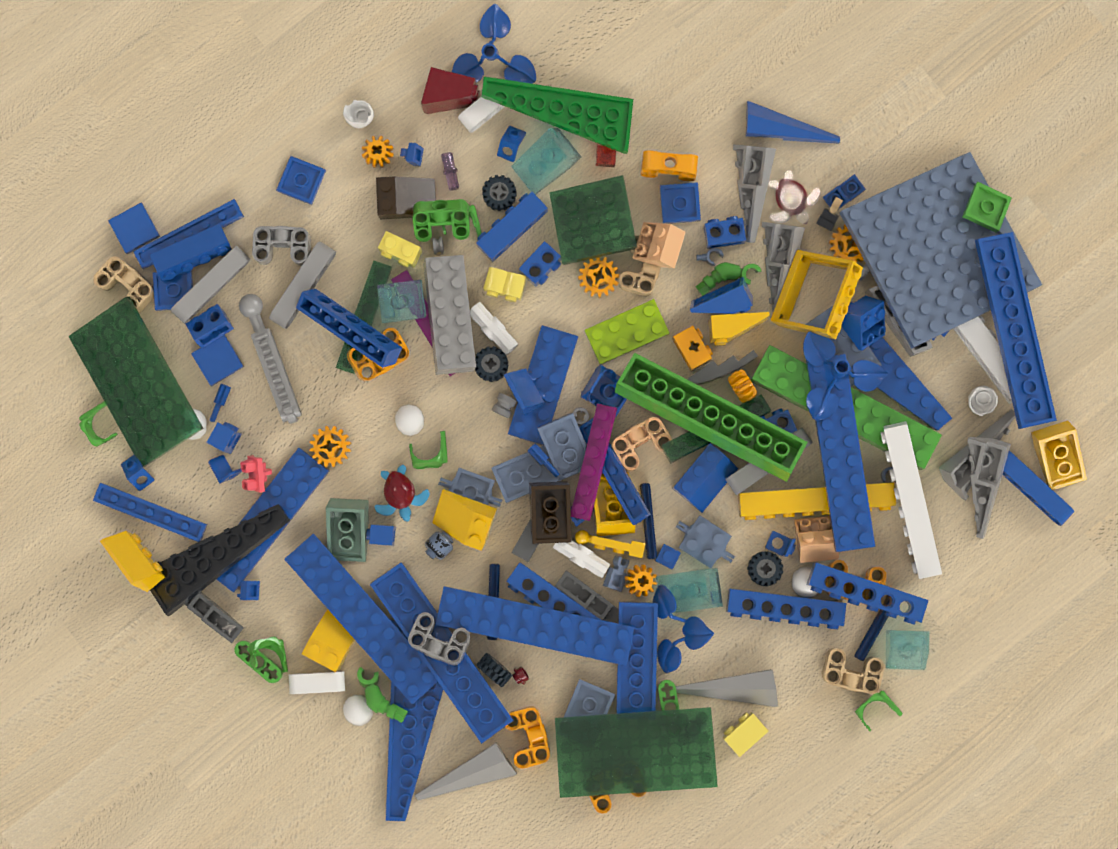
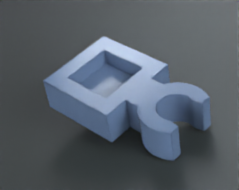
M615 556L613 559L614 567H609L603 586L622 592L625 583L624 577L627 576V573H624V569L628 567L629 560Z

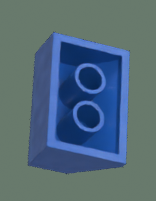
M710 443L672 489L703 513L726 485L727 481L725 479L734 474L738 468L726 455Z

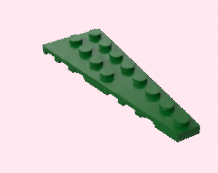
M491 77L483 78L482 98L623 154L628 153L634 99Z

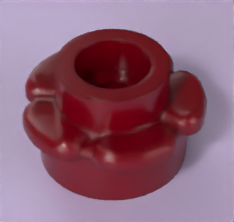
M521 666L518 669L514 668L515 673L512 674L514 680L518 684L522 683L525 685L526 681L529 680L528 674Z

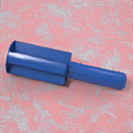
M220 384L214 399L216 404L210 417L211 422H215L221 405H225L231 389L228 385Z
M536 443L528 449L531 456L540 465L544 464L555 477H558L559 472L548 461L549 457Z

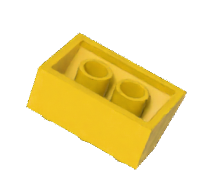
M123 531L103 538L100 541L131 585L148 592L165 578L161 572L163 570L162 567L151 559L152 553L146 547L143 548L140 544L142 540L136 533L131 534L128 531Z

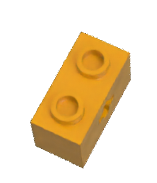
M693 325L672 338L691 372L711 361V355H713L710 347L702 342L703 335L699 328L695 329ZM691 343L694 346H698L696 349L697 352H695L694 350H689V348L691 347Z

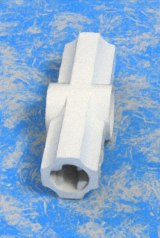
M481 302L471 308L470 317L481 327L482 332L491 341H494L506 355L518 346L517 341L505 330V326L495 316L493 317Z
M572 540L569 543H555L553 546L555 550L570 558V561L583 569H588L598 577L602 578L610 566L608 562L593 554V551Z

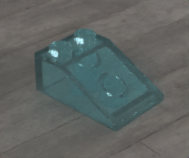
M549 128L511 167L529 190L536 195L569 170L581 158V155L559 128Z
M718 568L656 577L657 587L660 584L666 586L675 597L677 608L673 613L723 607Z

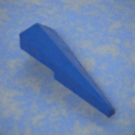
M747 101L746 136L782 138L784 141L840 143V136Z

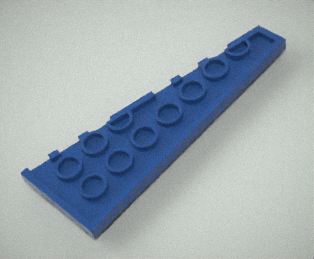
M883 337L869 346L882 364L881 367L888 372V376L877 387L880 391L913 413L935 431H938L952 419Z
M391 681L390 705L395 704L407 710L408 713L402 723L394 718H390L386 821H406L443 693V688L438 682L412 705Z

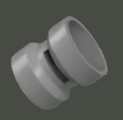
M499 393L497 397L498 402L493 406L492 411L509 418L511 414L509 409L514 407L517 401Z

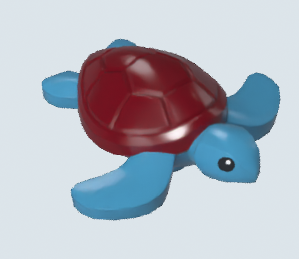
M405 465L399 466L397 471H392L391 473L381 471V477L386 480L384 497L388 504L375 505L376 512L389 516L396 509H399L400 517L404 521L409 522L411 519L410 504L414 506L423 505L430 496L429 490L425 489L422 493L415 496L414 485L405 476Z

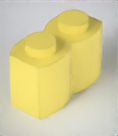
M489 267L483 289L487 292L486 295L497 298L498 295L505 296L507 301L516 302V300H521L527 278L520 274Z

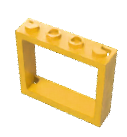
M797 250L770 321L783 328L804 333L812 332L836 340L844 317L848 312L851 298L854 296L863 267L853 260ZM810 263L847 270L825 329L789 321Z

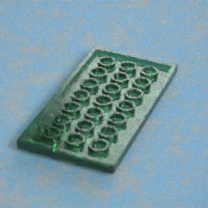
M130 297L123 298L68 336L136 459L138 458L141 461L143 467H146L204 429Z
M711 707L555 718L560 798L718 787Z

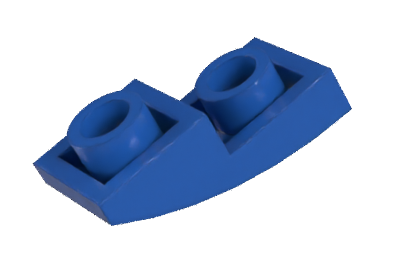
M854 174L823 196V199L829 207H831L836 197L843 200L839 207L840 209L864 192L866 188Z

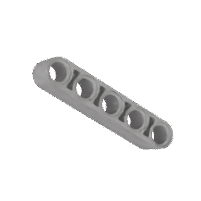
M320 241L315 245L271 312L270 320L284 329L290 326L299 312L296 306L301 293L315 288L336 255L335 250Z
M238 246L234 247L170 311L186 324L251 259Z
M803 428L793 433V435L808 442L805 448L813 443ZM749 463L725 480L737 495L763 478L768 472Z

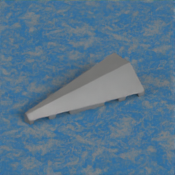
M733 144V150L736 151L737 155L735 166L739 170L740 179L737 182L741 209L744 210L745 220H743V223L746 226V242L755 243L776 149Z
M762 222L766 238L763 239V242L767 248V257H765L767 285L771 291L769 304H772V312H774L796 251L800 249L805 228Z
M1011 409L976 438L1001 440L1004 434L1008 435L1010 432L1008 427L1016 419L1014 410ZM969 444L939 467L943 480L965 501L969 497L967 492L972 486Z
M969 437V461H971L972 472L971 484L977 525L976 537L983 539L986 535L1011 444L993 438Z
M772 669L675 686L676 692L681 694L778 707L777 690Z
M496 742L415 794V797L418 800L511 777L516 775L517 772Z

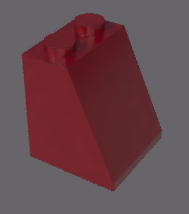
M431 67L421 105L425 114L467 108L474 101L478 100L480 91L478 90L475 78Z

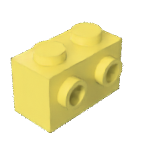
M388 231L385 232L378 246L383 257L390 260L394 258L398 260L400 265L407 268L409 266L415 268L422 253L421 247Z
M747 712L738 719L739 723L735 727L731 725L724 731L725 736L723 739L739 757L769 732L752 712L749 714Z

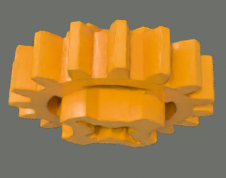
M844 224L843 230L838 227L836 229L837 233L831 235L834 240L829 241V244L833 245L829 251L835 252L833 257L853 260L856 263L857 260L862 262L864 259L854 240L852 247L846 251L849 241L853 239L851 235H843L850 233L846 225ZM838 244L841 246L842 252H840ZM848 254H858L853 257H848Z
M597 256L596 261L589 258V264L583 263L585 269H579V272L583 274L578 276V280H583L580 283V287H586L584 293L586 294L590 291L591 297L598 294V298H601L602 293L607 297L609 290L611 292L615 291L613 285L618 286L619 282L615 280L619 278V274H615L618 268H612L613 261L607 263V257H604L603 261L600 260L599 256ZM599 265V267L594 270L590 269L593 266ZM606 268H608L612 277L606 274ZM602 270L601 274L604 279H600L596 284L595 276ZM586 277L591 279L592 287L587 283ZM604 284H605V285H608L607 287H605V288H603V289H599V287L602 286V285H604Z
M325 426V431L318 429L319 435H312L315 441H310V444L314 445V447L309 449V451L315 452L312 458H319L318 464H322L324 461V467H328L329 463H331L332 467H336V462L341 465L343 464L341 459L348 460L346 452L349 453L352 450L348 449L347 446L352 443L346 441L349 437L347 434L342 435L344 430L340 429L337 432L336 426H333L332 430ZM332 434L340 437L342 441H335ZM324 437L322 444H319L320 440ZM329 442L337 445L332 448V451L325 449L326 446H329ZM340 449H343L341 454L337 457L338 451ZM320 452H325L329 459L323 458Z

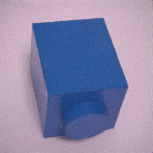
M371 525L370 529H367L366 539L369 540V544L394 546L396 527Z

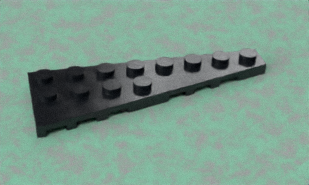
M277 504L258 513V516L241 521L239 525L233 528H227L216 536L212 535L189 546L187 550L181 553H175L162 562L158 561L157 563L162 567L163 570L161 572L165 578L150 591L165 615L171 616L291 521L283 508Z

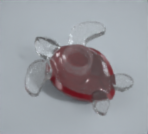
M791 170L786 171L784 174L785 179H781L779 182L776 180L769 181V186L776 189V202L779 208L783 210L780 213L771 214L770 219L773 222L784 223L792 215H796L800 223L808 224L809 216L805 208L817 203L821 194L820 189L815 187L807 196L804 187L793 180V172Z

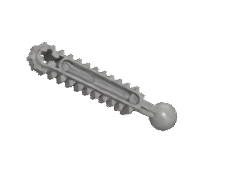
M247 294L241 298L239 310L242 315L249 317L255 332L251 334V338L283 422L295 423L298 421L297 417L302 416L272 332L269 328L265 329L260 315L263 309L262 300L255 294Z

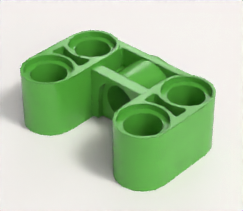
M463 199L419 201L415 203L413 207L415 238L418 241L426 242L432 236V226L452 225L453 236L456 239L464 240L470 235L468 203Z

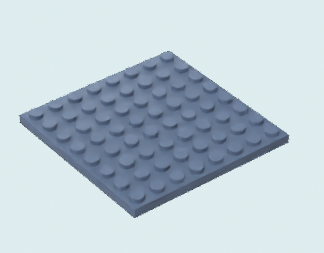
M971 152L840 212L846 227L911 349L991 311L975 244L977 239L1013 232L1027 293L1042 286L1039 277L1006 217L1003 220L1000 231L997 233L962 217L975 183L980 182L989 187Z

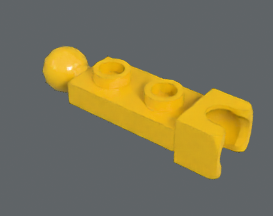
M579 530L575 534V541L578 544L585 545L591 543L595 544L594 548L605 550L606 547L613 548L614 553L624 555V552L627 551L629 556L643 557L645 543L631 541V544L591 536L585 530Z

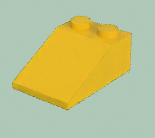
M769 312L711 315L708 320L710 343H714L715 346H725L726 343L765 322L770 316Z
M1068 420L1031 432L1034 448L1045 481L1052 490L1087 480L1077 431Z
M601 474L593 507L597 537L635 533L636 525H632L604 474Z
M443 489L432 523L462 544L482 551L497 508Z
M327 609L301 654L334 672H338L355 639Z

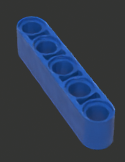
M1009 451L1002 475L1053 522L1062 526L1074 513L1073 508Z

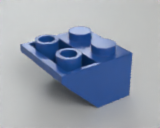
M866 295L848 306V312L842 322V328L861 351L885 336L886 332L884 301Z

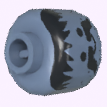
M444 531L435 532L425 541L427 548L425 552L431 559L437 558L442 560L453 550V540Z

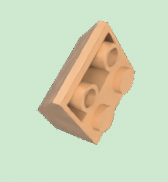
M643 222L633 259L659 267L675 268L686 232L672 224Z
M830 516L794 520L800 563L839 559V552H835Z

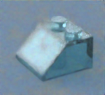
M421 279L377 285L382 323L426 318Z
M886 630V669L925 670L929 655V631Z

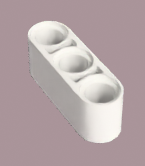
M480 97L458 116V119L472 133L505 106Z
M344 671L289 674V694L345 691Z

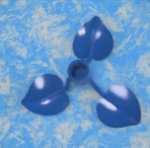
M493 4L484 13L480 22L482 36L485 38L492 37V40L482 47L480 61L478 62L477 57L473 54H462L456 59L452 72L475 78L477 83L484 76V70L480 66L484 59L489 61L498 59L508 66L504 71L506 80L531 84L536 82L535 68L527 57L515 55L509 63L499 56V51L493 43L496 37L503 38L510 32L511 22L507 14L497 4Z
M808 332L804 339L803 353L809 364L814 367H819L824 362L828 365H833L831 372L834 379L827 391L817 387L812 389L807 395L806 405L814 420L827 419L838 409L839 397L836 394L830 393L838 378H843L849 373L850 377H854V385L859 390L869 392L881 384L888 376V372L878 364L867 360L857 361L852 368L845 359L828 361L834 357L836 349L834 343L829 338Z
M660 584L653 597V602L658 603V617L665 619L669 616L671 619L685 623L682 628L685 637L675 640L673 643L669 639H664L658 646V662L662 670L667 674L677 670L681 664V652L676 647L678 643L685 641L689 649L697 650L712 638L714 632L696 616L689 617L688 619L674 616L672 613L677 608L675 597L666 586Z

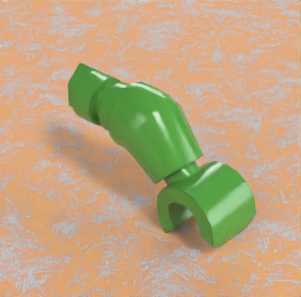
M723 262L715 266L711 275L705 276L702 279L703 281L695 287L703 296L713 289L716 283L719 284L722 281L737 280L744 277L747 285H750L751 280L746 277L747 270L753 269L756 273L762 272V270L756 264H748L740 268L739 265Z
M360 667L357 677L360 685L366 688L367 706L375 713H387V717L394 718L402 723L408 711L395 704L390 705V701L386 700V697L382 695L377 685L379 681L378 672L374 673V677L371 680L363 679L364 669Z

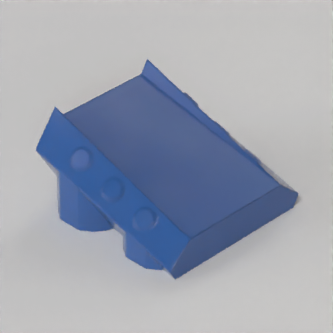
M601 364L595 368L584 390L581 391V398L595 406L601 404L617 408L615 417H617L627 400L615 393L616 383L620 376Z

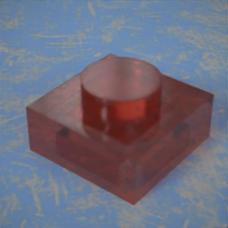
M597 145L595 166L614 168L616 150Z

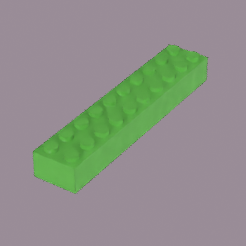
M769 345L751 378V382L809 412L806 398L811 390L807 364ZM851 387L858 438L884 452L888 451L887 443L883 444L880 433L884 432L883 426L906 421L918 470L925 469L942 435Z
M636 353L633 354L616 383L615 393L786 482L808 443Z

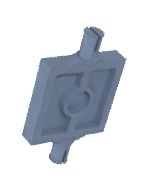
M458 468L457 474L452 481L440 478V481L445 483L439 482L438 485L449 488L450 492L486 505L490 503L500 507V503H502V499L492 496L495 480L462 468Z
M701 515L690 527L681 521L678 522L676 528L685 533L684 540L679 546L680 549L709 568H712L716 560L721 557L730 563L733 561L732 559L735 556L726 551V546L732 537L730 534Z

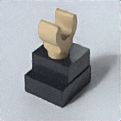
M836 197L830 209L825 208L816 224L832 231L839 218L836 212L843 200Z

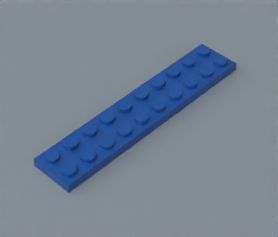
M1010 232L975 240L1018 429L1057 421L1014 234Z
M834 355V357L828 361H837L839 359L846 360V355ZM806 361L810 390L821 387L827 391L834 379L831 372L833 365H828L824 362L821 366L814 367ZM847 373L843 378L837 379L830 393L836 394L839 397V407L836 412L827 419L815 420L835 552L876 547L850 380Z
M314 533L284 559L412 705L438 682L417 651L411 647L406 637Z
M402 562L370 584L407 638L418 615L421 613L431 614L436 624L438 613ZM423 618L420 623L421 626L428 627L431 624V619ZM435 625L431 635L444 642H449L452 633L448 627ZM415 636L412 641L413 644L420 645L423 642V637ZM417 651L481 744L514 721L466 652L462 661L458 665L453 666ZM451 651L448 655V659L451 661H455L459 657L457 651Z
M446 586L443 587L435 624L453 629L465 628L468 632L625 666H627L635 628Z

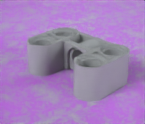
M259 226L253 233V258L259 264L267 265L272 261L273 247L291 248V259L298 266H302L311 253V236L302 227ZM261 233H268L265 240H259ZM304 233L306 235L305 239L300 242L297 241V236ZM261 251L267 252L264 259L258 258ZM299 252L305 253L302 260H296V255Z
M426 612L419 614L408 637L411 647L433 659L453 666L458 665L471 640L469 632L465 628H458L453 632L450 641L444 642L431 635L435 626L433 616ZM426 617L430 618L431 624L428 627H422L420 624L421 620ZM459 633H465L467 639L460 643L456 640V636ZM417 635L423 637V642L420 645H414L412 642L413 638ZM451 651L459 653L457 660L451 661L448 659Z

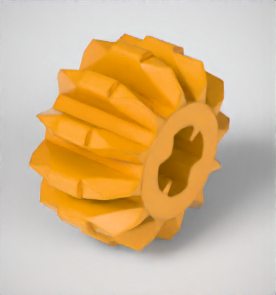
M372 136L373 141L366 140L365 143L368 146H362L364 151L362 157L366 159V164L372 163L373 168H376L378 163L383 168L384 161L390 164V160L387 157L392 158L394 156L390 152L394 148L392 145H389L390 141L388 139L383 141V136H379L378 140H376L375 136ZM376 149H377L378 151L380 150V151H381V154L375 153L374 151H375Z
M744 370L735 371L728 377V382L740 402H749L757 395V390Z
M644 564L640 568L638 565H634V571L631 569L627 570L630 577H624L625 580H629L625 587L630 588L629 593H635L636 597L641 595L647 597L648 591L654 592L651 586L657 585V582L653 581L657 575L651 574L653 569L650 567L646 569ZM638 578L644 579V582L638 583Z

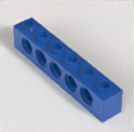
M311 289L301 293L296 306L299 311L382 368L396 364L402 349L401 346L319 290Z
M521 562L506 581L509 583L508 588L515 593L520 591L525 594L524 599L531 604L536 602L541 607L555 610L554 604L561 601L565 604L563 612L579 613L581 616L599 619ZM525 579L533 581L534 585L531 590L523 588L522 584ZM541 590H546L549 593L547 601H541L538 598Z
M816 562L813 563L806 584L811 586L810 590L822 593L823 590L829 592V596L840 600L841 597L848 599V603L857 606L860 603L867 605L866 609L878 612V609L886 611L885 615L892 618H897V615L904 617V622L913 625L916 622L922 623L929 601ZM828 576L834 579L832 587L825 585V578ZM847 582L853 587L849 594L843 590V586ZM865 589L871 591V597L868 600L862 597V592ZM884 595H887L890 599L887 606H883L881 603V598ZM903 601L908 604L906 612L900 610V604Z
M729 589L726 612H731L730 616L741 618L742 614H748L750 619L761 620L762 616L769 617V621L781 622V619H788L789 624L800 625V621L808 622L807 626L819 627V623L827 624V628L838 630L839 626H844L847 603ZM745 599L752 601V607L749 610H745L742 607ZM765 601L771 604V610L767 613L761 607ZM784 604H788L791 608L790 613L787 615L781 612V607ZM804 606L810 609V614L807 617H803L800 614V610ZM824 608L829 611V617L825 620L820 617V611Z

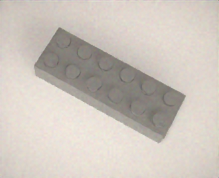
M463 255L425 258L423 266L435 374L474 372L476 361Z

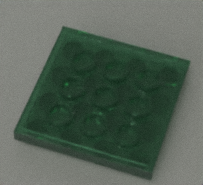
M623 175L549 192L563 265L637 248Z

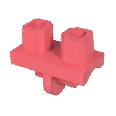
M247 456V460L240 463L242 472L249 473V478L242 481V488L247 491L265 492L264 482H267V475L272 474V469L266 468V463L262 461L261 457Z

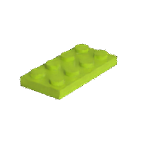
M654 299L584 330L601 365L670 334Z

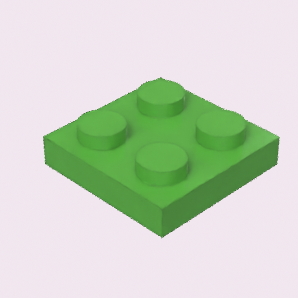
M977 182L974 185L962 217L997 233L1000 231L1012 197Z

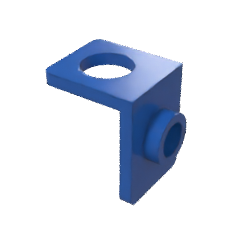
M509 126L501 138L497 156L514 162L519 145L526 136V132ZM503 148H510L512 155H506L503 152Z
M137 454L132 455L121 464L127 480L139 491L154 482V478L143 468ZM146 476L147 480L144 483L139 484L136 482L139 477Z
M224 455L208 461L220 484L235 478L242 472L241 468L232 471Z
M772 531L765 548L783 557H788L795 550L796 545L794 542L796 539H790ZM774 538L782 539L783 546L780 549H775L772 546Z

